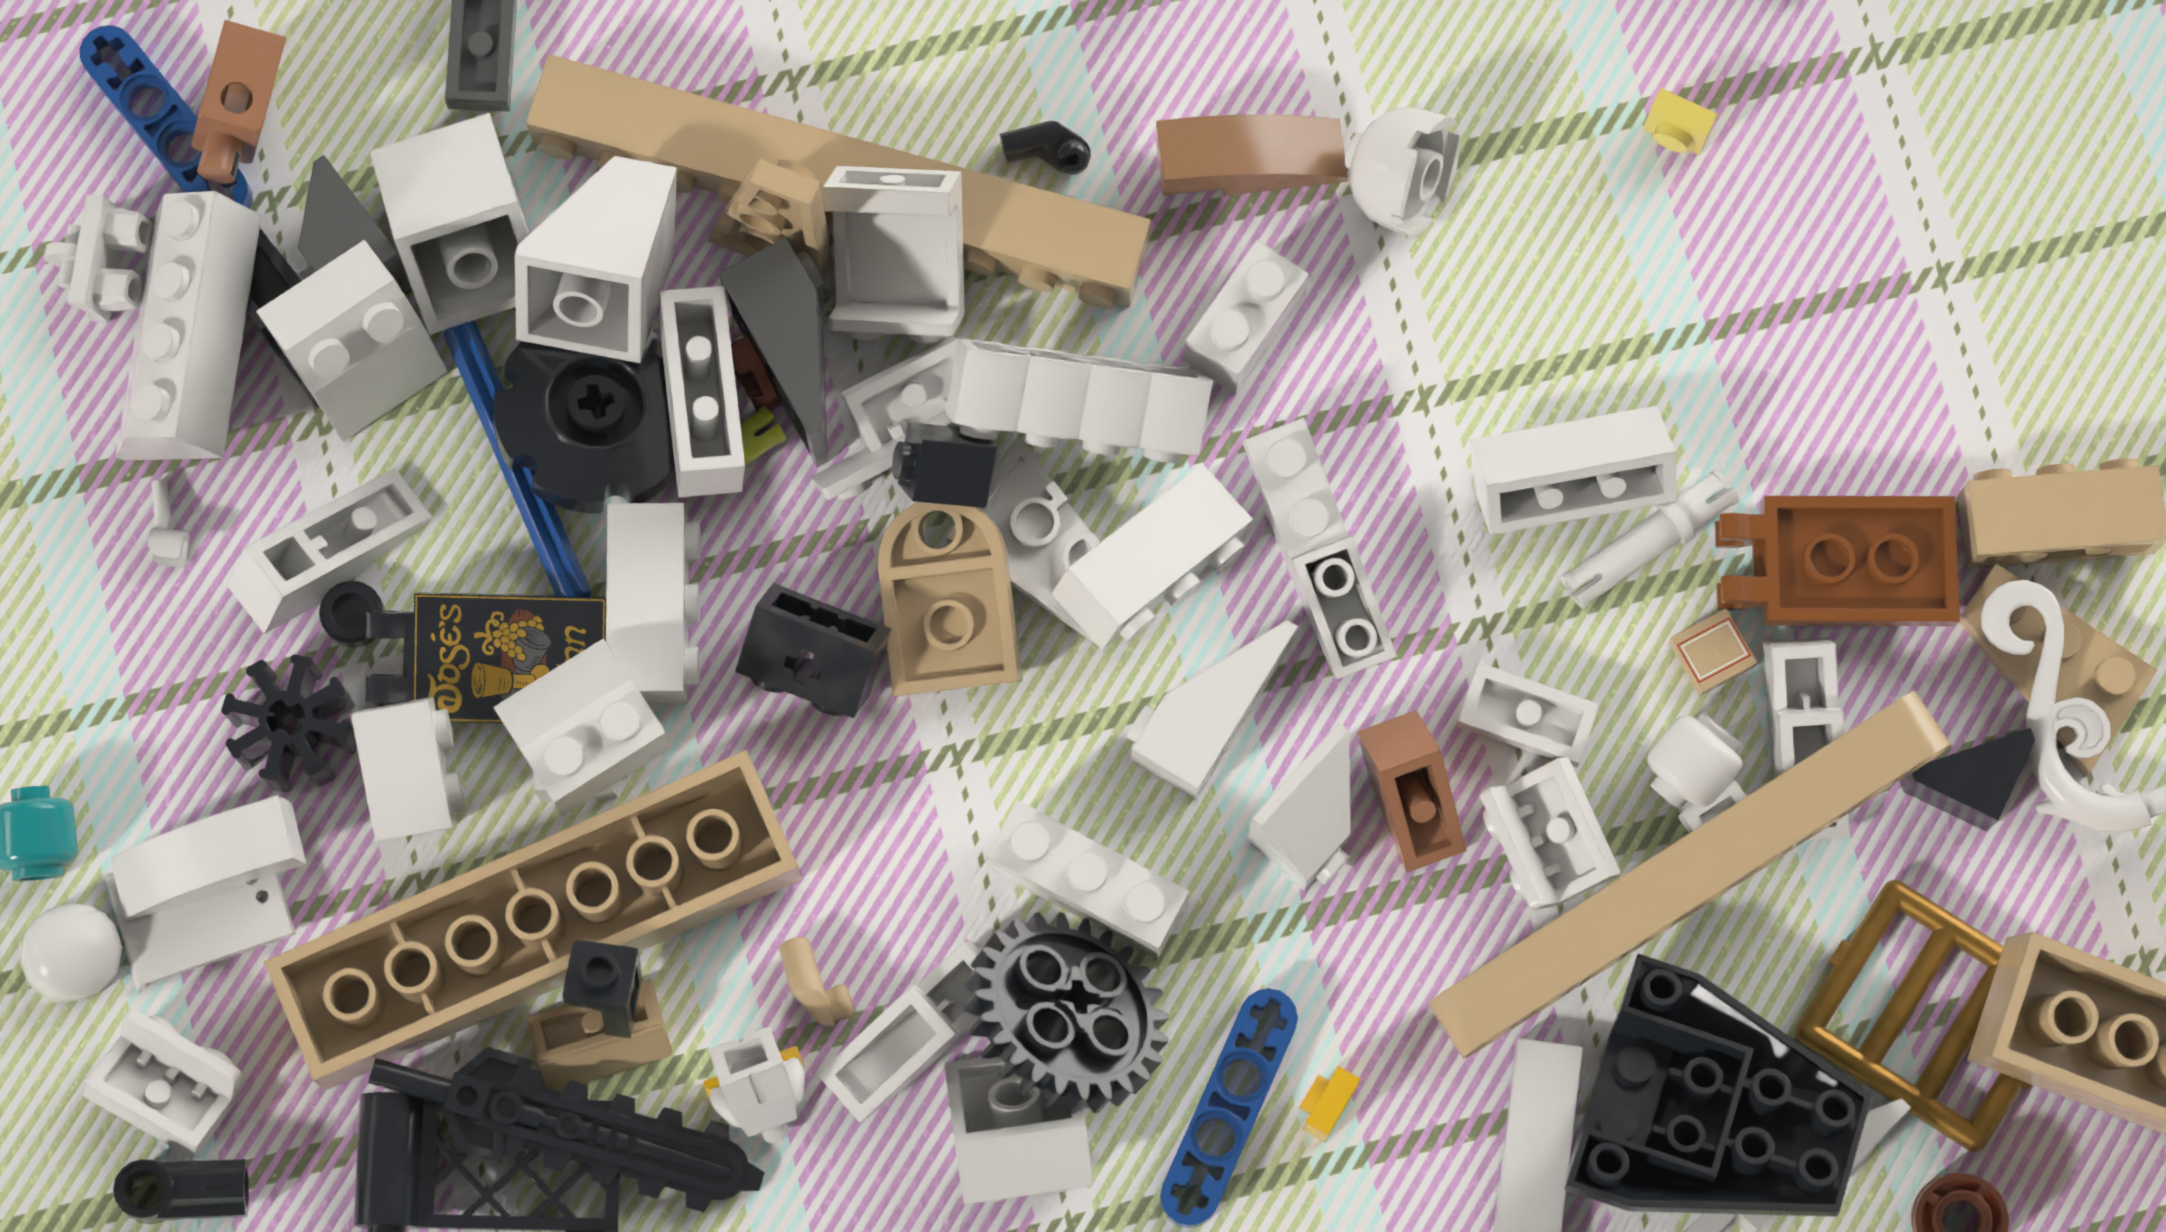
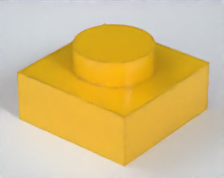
M1340 1066L1336 1068L1330 1081L1318 1074L1299 1107L1310 1114L1302 1130L1325 1143L1361 1079Z

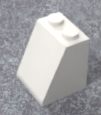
M490 113L369 151L393 239L429 335L516 307L515 252L517 246L529 235V230Z
M614 156L517 246L515 252L516 340L641 363L660 302V291L664 289L675 254L676 167Z

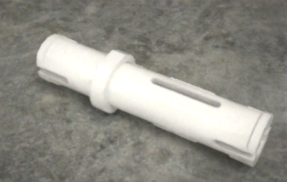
M1715 468L1707 477L1679 495L1677 501L1655 505L1657 511L1568 573L1562 574L1560 578L1566 590L1570 588L1575 590L1594 577V579L1571 594L1576 604L1584 610L1592 601L1670 547H1674L1679 542L1686 544L1696 537L1695 531L1700 529L1702 525L1731 505L1737 504L1739 497L1734 488L1729 490L1724 488L1706 500L1709 496L1730 483L1726 476L1719 469Z

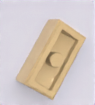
M651 979L642 981L631 1038L605 1035L602 1012L590 1008L565 1005L527 1017L538 1067L546 1087L557 1091L564 1090L569 1080L584 1084L667 1058L673 1052Z

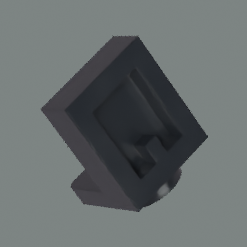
M584 940L574 941L562 993L563 1002L569 1006L601 1011L605 1035L631 1038L643 979L639 949Z

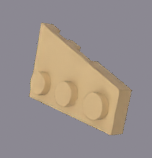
M1996 563L1961 613L1960 624L2005 680L2010 679L2029 703L2044 646L2046 625L2043 616L2036 608L2030 605L2021 606L2011 614L2009 626L2013 634L2024 641H2033L2035 646L2032 651L2026 655H2012L1999 650L1988 642L1981 629L1980 614L1984 601L1995 588L2009 581L2021 580ZM2060 606L2064 623V646L2055 703L2075 697L2092 700L2105 712L2111 728V739L2102 753L2088 759L2076 758L2074 756L2070 759L2085 778L2091 772L2158 670ZM2067 726L2058 729L2056 738L2064 748L2072 743L2076 737L2074 729Z

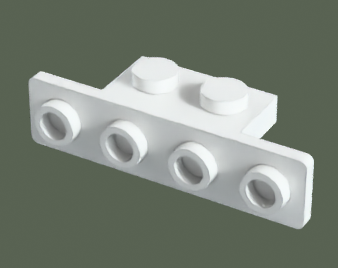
M949 336L840 393L867 448L812 477L817 489L827 500L836 496L839 500L855 497L872 486V477L892 468L894 449L897 442L905 441L907 422L953 427L961 426L955 424L945 414L957 347V339L955 337Z

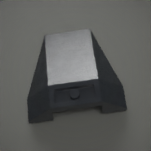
M1637 954L1604 1049L1573 1149L1564 1190L1626 1211L1837 1217L1844 1199L1872 1094L1701 974Z

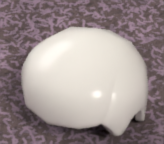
M61 904L47 909L33 920L23 935L19 961L27 984L47 1000L55 1003L85 1000L101 992L117 975L123 947L115 924L103 912L98 911L96 907L85 904Z

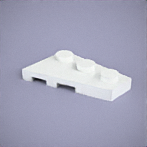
M1019 436L992 473L987 507L979 509L994 521L1004 538L1008 554L1011 586L1094 642L1051 593L1067 568L1101 541L1094 532L1092 533L1069 504L1066 495L1056 482L1050 479L1034 458L1033 452L1021 440V436ZM956 525L947 535L948 544L953 541L956 535Z

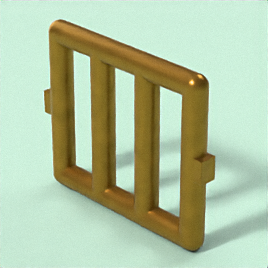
M1890 880L1885 883L1849 942L1842 940L1826 963L1832 969L1794 1029L1796 1039L1893 1102L1902 1098L1911 1107L1908 1110L1909 1113L1971 1152H1978L1985 1148L2021 1088L2027 1091L2032 1086V1084L1999 1073L1971 1120H1968L1937 1100L1974 1040L2004 946L1902 881ZM1898 911H1901L1931 930L1932 933L1864 1042L1857 1049L1826 1029V1026ZM1956 946L1986 965L1987 969L1915 1084H1912L1881 1063L1951 950Z

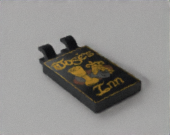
M417 592L414 593V611L372 610V612H367L366 638H404L403 674H371V676H366L365 702L398 703L434 697L436 710L447 709L450 722L503 724L494 710V706L601 639L606 641V597Z

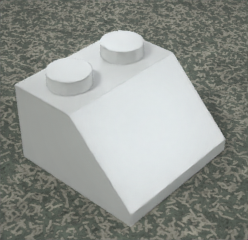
M601 639L493 707L562 817L672 748L662 725L604 639Z
M980 1057L944 1063L964 1205L980 1202H999L1007 1198L1048 1192L1060 1193L1075 1188L1094 1186L1083 1105L1075 1114H1071L1066 1107L1064 1098L1059 1096L1050 1108H1046L1043 1105L1042 1090L1034 1087L1030 1093L1023 1097L1019 1094L1021 1077L1016 1073L1003 1080L998 1077L999 1071L1004 1065L1000 1057L991 1059Z

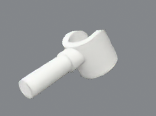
M163 479L152 481V495L155 519L153 520L154 528L150 529L148 535V547L153 554L156 564L184 568L189 555V533L187 531L170 529L168 483Z

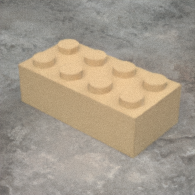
M2034 932L2006 937L1967 1060L2166 1135V982Z

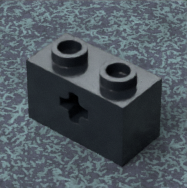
M773 583L755 606L735 672L751 678L752 682L763 690L774 693L787 692L810 701L811 705L822 713L832 716L846 715L854 719L871 694L892 629ZM811 653L814 654L813 660L809 658Z

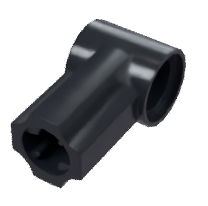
M147 1159L132 1161L124 1166L115 1178L113 1187L114 1198L124 1213L139 1223L150 1225L165 1220L248 1217V1163L246 1159L156 1162ZM148 1175L160 1177L164 1187L160 1201L151 1208L140 1209L134 1207L130 1194L135 1182Z

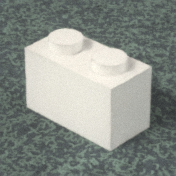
M1256 240L1185 340L1184 361L1236 395L1306 296L1309 273Z
M434 697L359 710L352 713L351 718L375 842L448 829L457 824L456 812L465 810L466 806L459 772L448 774L444 748L454 746L447 709L436 710Z

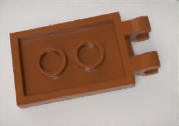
M1764 495L1760 501L1761 514L1722 513L1719 515V521H1715V548L1752 546L1753 577L1741 575L1722 576L1721 583L1716 584L1717 610L1725 608L1727 610H1744L1763 607L1764 626H1956L1960 622L1955 496Z

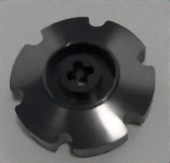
M652 330L650 331L641 363L521 341L512 351L505 362L504 378L512 383L513 387L507 390H497L494 393L493 428L498 449L508 468L512 471L518 468H528L535 473L532 477L533 494L563 509L582 513H602L605 500L611 496H621L628 503H644L664 490L674 480L676 470L663 358L655 353L658 343L657 333ZM596 407L598 414L605 417L594 419L591 410L586 409Z

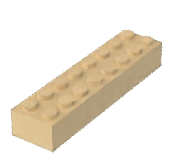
M747 750L272 957L264 961L313 1081L324 1090H328L371 1071L375 1058L389 1062L394 1061L563 986L572 944L576 940L638 948L640 952L803 880L751 758Z

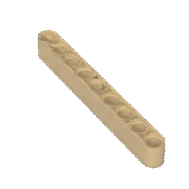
M1912 691L1433 998L1428 1005L1462 1058H1467L1921 768L1952 745L1917 693Z

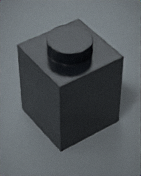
M907 422L905 441L897 442L894 449L892 461L894 479L898 480L899 486L913 502L986 508L997 446L991 440L961 434L959 432L960 427Z

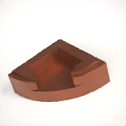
M748 335L731 343L734 372L756 412L763 406L769 411L781 406L776 390Z

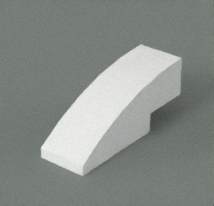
M1828 638L1763 642L1768 719L1775 778L1845 734L1844 710L1839 708L1836 643ZM1849 814L1807 841L1850 838Z
M280 795L198 820L144 841L110 857L125 920H132L251 886V880L306 865L293 805Z
M964 941L917 986L912 985L817 1073L820 1079L860 1123L864 1122L957 1044L969 1033L968 1030L980 1017L963 1010V1005L973 994L964 987V982L974 971L970 964L980 952L973 942Z

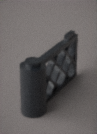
M371 1092L360 1095L354 1227L367 1229V1232H406V1230L413 1229L618 1232L620 1174L616 1175L610 1186L598 1183L606 1192L605 1218H577L559 1199L586 1173L591 1176V1166L579 1163L581 1167L559 1188L552 1192L528 1166L541 1153L533 1149L522 1159L518 1154L515 1159L510 1158L516 1165L487 1191L462 1164L470 1155L460 1153L455 1157L438 1139L439 1111H443V1104L398 1092ZM592 1100L606 1105H610V1103L612 1102L605 1100ZM438 1149L450 1163L436 1175ZM455 1169L481 1195L462 1215L434 1214L435 1188ZM522 1171L547 1199L529 1216H511L497 1202L494 1196ZM488 1203L500 1216L475 1214ZM554 1205L565 1217L540 1216Z

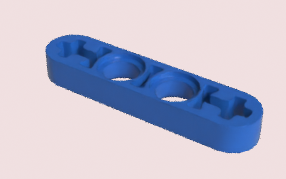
M113 25L99 26L91 30L84 37L80 46V60L90 78L184 193L211 191L207 183L197 172L202 151L194 160L187 163L175 162L169 158L168 154L170 143L175 137L181 134L194 135L197 116L125 30ZM109 46L113 51L120 50L118 54L132 75L122 82L110 64L107 62L101 63L103 60L99 51L102 48ZM145 88H155L164 94V103L158 113L149 117H141L131 111V102L137 92ZM238 168L234 182L221 183V185L225 188L235 185L231 190L234 201L251 209L253 193L245 176Z
M1271 988L1257 990L1249 995L1242 1004L1166 1175L1160 1194L1161 1209L1167 1219L1176 1226L1188 1229L1200 1227L1211 1219L1218 1208L1296 1029L1298 1020L1296 1006L1291 998L1280 990ZM1268 1003H1273L1280 1007L1278 1018L1287 1023L1284 1030L1272 1028L1263 1045L1262 1050L1275 1051V1056L1271 1062L1253 1049L1235 1047L1239 1036L1251 1044L1257 1030L1258 1021L1249 1015L1253 1008L1258 1011H1264ZM1241 1060L1255 1065L1261 1077V1083L1257 1091L1244 1097L1236 1096L1229 1092L1223 1081V1073L1228 1065ZM1210 1120H1221L1230 1125L1235 1136V1142L1231 1150L1221 1156L1208 1155L1202 1151L1196 1137L1202 1124ZM1189 1154L1204 1167L1222 1169L1223 1174L1219 1181H1216L1208 1173L1206 1174L1200 1189V1196L1208 1200L1205 1209L1193 1207L1189 1215H1184L1177 1211L1179 1200L1170 1194L1174 1186L1186 1188L1191 1180L1195 1167L1182 1165L1185 1156Z

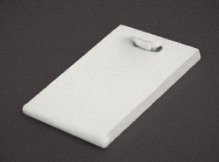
M109 873L105 876L137 989H144L152 983L296 935L278 873L251 880V886L132 920L124 919L114 873Z

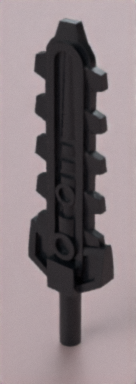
M486 1047L457 1072H454L452 1079L375 1058L368 1081L369 1084L443 1104L442 1113H444L456 1152L503 1164V1156L515 1159L521 1148L526 1147L544 1153L545 1168L563 1172L568 1162L572 1160L591 1166V1181L610 1186L616 1175L621 1174L638 1179L639 1195L657 1199L664 1187L685 1193V1208L703 1213L712 1200L723 1201L734 1197L739 1192L759 1191L765 1172L748 1162L747 1156L740 1146L729 1140V1125L711 1120L704 1132L682 1126V1112L667 1107L662 1109L657 1119L635 1113V1098L618 1093L610 1105L588 1100V1085L569 1080L562 1092L541 1086V1071L529 1068L534 1060L491 1047Z

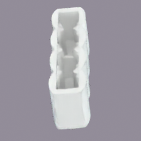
M958 339L945 414L955 424L961 425L959 431L961 434L974 438L994 440L998 437V431H1017L1022 433L1021 440L1023 442L1041 447H1058L1060 439L1083 440L1082 448L1093 453L1119 455L1121 446L1143 448L1142 455L1148 459L1166 463H1179L1181 454L1199 455L1213 380L1201 371L1182 367L1137 363L1109 357L1077 355L1041 348L1016 347L989 341Z

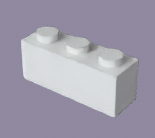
M724 286L660 291L659 327L678 497L742 492L745 461Z
M1657 406L1470 439L1474 490L1490 535L1677 501L1675 449Z
M1202 463L1069 566L1051 594L1101 650H1104L1120 636L1129 643L1145 631L1156 619V616L1152 613L1155 608L1165 600L1172 607H1175L1199 586L1201 581L1197 578L1198 574L1210 565L1216 572H1219L1243 551L1245 546L1239 539L1251 524L1253 518Z
M684 503L607 504L606 643L627 671L647 704H688V685H699L700 683L699 647H688L689 623L700 622L699 584H689V560H700L701 534L700 523L689 522V516Z
M1018 800L1015 802L986 855L988 870L1082 920L1084 918L1088 919L1091 925L1105 932L1109 929L1113 932L1114 937L1157 960L1188 904L1189 890Z

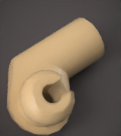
M796 937L781 944L779 952L790 990L819 1024L825 1026H836L835 1021L851 1018L855 1013L848 987L838 984L831 989L825 990L810 940L805 937Z

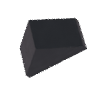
M2028 728L1930 761L1899 782L1904 793L1987 832L1999 820L2035 742V737L2032 729Z

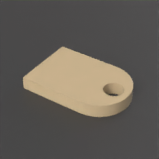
M917 502L904 509L886 529L878 552V572L884 625L892 629L887 642L892 695L904 696L1022 682L1008 554L1004 538L997 525L978 507ZM936 512H946L953 518L956 525V535L953 541L941 549H935L928 545L923 536L924 522L931 514Z

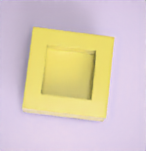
M1660 88L1650 108L1643 129L1652 133L1653 139L1669 150L1679 153H1685L1687 150H1690L1700 155L1718 114Z

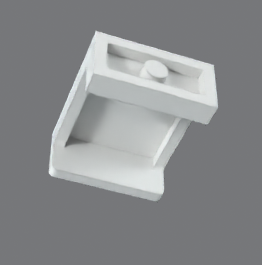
M836 166L823 186L824 210L833 211L836 306L829 316L830 330L848 332L850 337L862 340L876 339L884 334L909 335L911 340L922 343L938 342L946 337L953 336L965 315L961 171Z

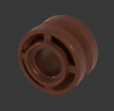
M1965 1173L1940 1175L1922 1187L1912 1205L1911 1226L1913 1232H1946L1942 1224L1943 1212L1950 1203L1957 1200L1968 1202L1976 1212L1977 1222L1972 1232H2008L2009 1216L2003 1197L1992 1184L1975 1175Z

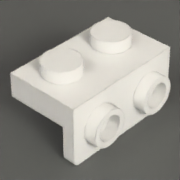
M1568 757L1557 758L1505 786L1491 787L1480 793V798L1485 807L1483 811L1485 825L1491 836L1502 844L1512 866L1510 869L1512 885L1517 894L1524 901L1528 902L1532 910L1559 906L1622 874Z
M130 1009L122 1019L121 1036L85 1081L83 1097L195 1160L237 1103L241 1071L222 1052L213 1048L203 1049L180 1036L177 1030L166 1020L157 1016L147 1017L135 1009Z

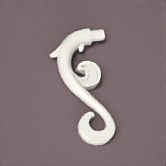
M2028 580L2009 581L1995 588L1984 601L1980 614L1981 629L1989 643L1999 650L2012 655H2026L2032 651L2035 646L2033 641H2024L2013 634L2009 626L2011 614L2021 606L2030 605L2036 608L2043 616L2046 625L2044 646L2026 713V729L2031 728L2035 737V742L2029 753L2031 768L2041 790L2049 798L2045 802L2036 804L2035 810L2041 814L2054 815L2076 822L2099 832L2121 833L2150 826L2152 824L2151 818L2166 813V785L2140 794L2137 789L2124 794L2108 783H2103L2101 785L2103 795L2085 789L2077 783L2067 772L2058 755L2056 747L2058 729L2065 726L2073 728L2076 737L2072 743L2065 746V752L2076 758L2088 759L2102 753L2111 739V728L2105 712L2092 700L2075 697L2055 703L2064 646V623L2060 605L2054 594L2043 585Z

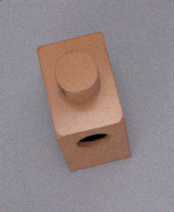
M224 20L191 147L202 151L197 172L202 177L217 183H232L235 180L239 162L244 164L253 163L287 37Z

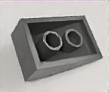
M785 237L718 274L721 285L725 289L726 304L743 337L748 335L769 375L781 405L816 467H819L828 462L824 326L820 311V305L826 303L827 300L820 287L824 284L812 258L806 250L796 255L788 239Z

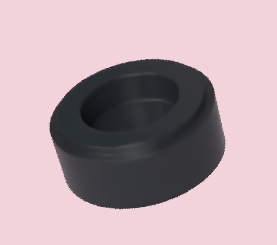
M345 581L335 585L325 594L320 604L319 617L322 627L333 641L345 647L356 648L365 646L375 640V638H366L367 612L386 609L383 601L372 587L359 581Z

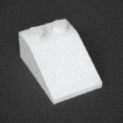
M365 240L256 311L343 442L448 372L421 320L401 288Z

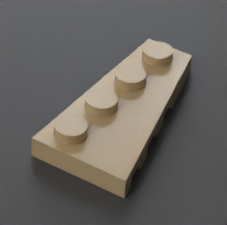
M759 159L716 219L707 241L749 257L786 237L796 255L805 250L808 252L824 283L832 260L821 182L814 179L815 175L813 172L798 163L789 160H779L776 165Z

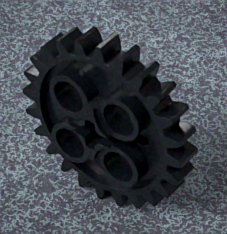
M1040 912L1033 914L1026 924L1015 918L1003 932L997 930L970 964L974 971L964 982V987L973 994L963 1005V1010L980 1016L968 1031L972 1036L988 1037L990 1043L980 1055L983 1059L995 1057L1002 1059L1004 1065L1001 1067L998 1077L1003 1080L1016 1073L1022 1078L1020 1095L1024 1097L1034 1087L1042 1090L1043 1105L1046 1108H1050L1057 1098L1062 1096L1071 1114H1075L1085 1101L1094 1113H1099L1109 1101L1118 1107L1131 1093L1136 1095L1151 1078L1150 1075L1162 1063L1163 1058L1158 1053L1169 1042V1037L1159 1031V1029L1169 1019V1014L1152 1008L1163 995L1161 989L1144 987L1142 981L1151 970L1148 966L1137 968L1130 966L1128 961L1134 951L1131 946L1116 952L1111 948L1113 940L1112 931L1108 929L1097 939L1091 936L1090 922L1086 918L1080 922L1075 930L1070 929L1065 914L1061 912L1056 915L1049 925Z

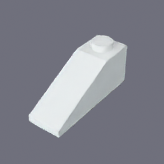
M394 468L244 547L227 586L265 634L318 605L332 587L352 580L428 524L432 515Z
M1285 620L1165 694L1156 710L1145 705L1127 735L1128 739L1135 742L1131 749V761L1197 800L1295 641L1298 626Z

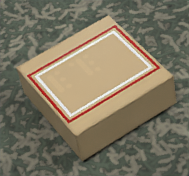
M1726 608L1670 637L1668 641L1699 697L1746 673L1757 665L1755 657Z

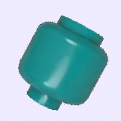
M29 786L11 789V802L0 804V869L12 872V881H35L64 876L63 866L70 865L78 856L73 804L63 798H51L50 786Z

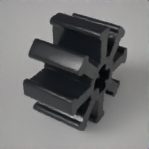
M296 654L292 655L290 659L293 669L286 691H280L275 683L277 675L266 661L259 660L247 667L246 674L263 691L267 699L262 705L238 700L232 693H228L224 698L221 709L222 713L234 727H240L242 724L256 727L236 740L232 738L226 740L225 744L234 759L245 770L252 769L253 762L269 753L265 769L259 770V776L271 789L285 793L291 790L288 780L295 756L302 757L307 766L305 774L317 787H322L333 781L336 775L326 762L320 759L314 749L318 743L322 742L343 747L349 754H354L357 748L354 728L347 720H343L340 724L326 721V719L344 708L351 710L355 707V702L337 677H332L329 685L313 694L316 680L321 679L323 674L311 658ZM291 712L298 718L297 723L301 726V729L293 735H289L284 730L285 725L280 721L281 718Z

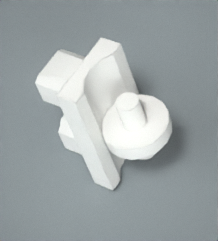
M86 194L81 226L75 224L68 225L65 243H48L45 246L43 256L46 262L60 267L57 285L61 288L69 289L67 303L88 312V319L95 322H110L112 311L139 308L143 288L141 276L133 270L119 269L122 251L145 253L150 248L153 224L141 213L119 208L104 195Z

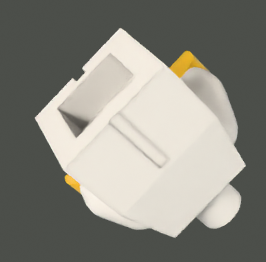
M768 1026L742 1036L743 1041L737 1043L736 1039L708 1049L717 1076L703 1081V1085L714 1110L730 1125L738 1128L741 1127L748 1137L762 1132L764 1140L768 1143H776L786 1138L789 1133L786 1123L797 1119L796 1106L802 1101L804 1093L805 1065L798 1047L793 1046L779 1051L772 1030Z

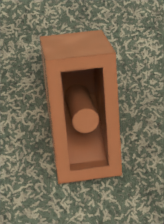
M1415 710L1358 731L1357 735L1370 783L1406 872H1411L1467 851L1441 750L1418 711Z

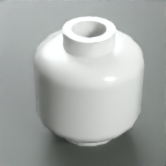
M1704 712L1697 719L1689 715L1679 716L1647 754L1649 767L1657 775L1650 786L1679 810L1687 801L1698 807H1707L1742 772L1743 761L1737 752L1743 744Z

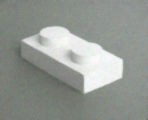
M1478 662L1456 726L1552 760L1568 757L1572 766L1578 768L1600 704Z

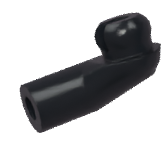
M1046 121L999 134L1006 163L1037 156L1062 173L1077 175L1087 168L1091 158L1088 143L1081 136L1057 121Z

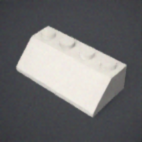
M216 191L164 194L155 214L116 451V458L123 461L224 458L262 215Z

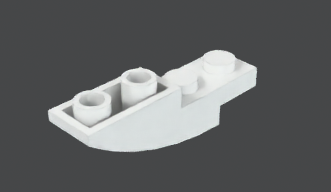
M1301 418L1243 440V446L1264 499L1261 503L1309 622L1335 678H1342L1397 657L1353 537H1349L1305 419Z

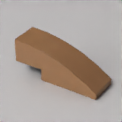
M1253 114L1156 120L1155 140L1163 196L1223 189L1224 196L1348 181L1340 119L1300 115Z

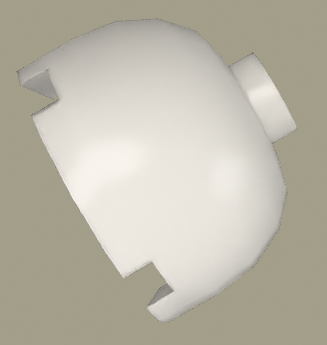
M1401 107L1388 110L1373 120L1363 133H1357L1353 136L1346 151L1345 166L1350 169V187L1353 197L1359 208L1370 220L1385 228L1408 236H1418L1431 225L1434 218L1425 216L1424 213L1434 193L1443 203L1445 202L1457 169L1460 136L1449 132V127L1457 125L1454 118L1434 111Z

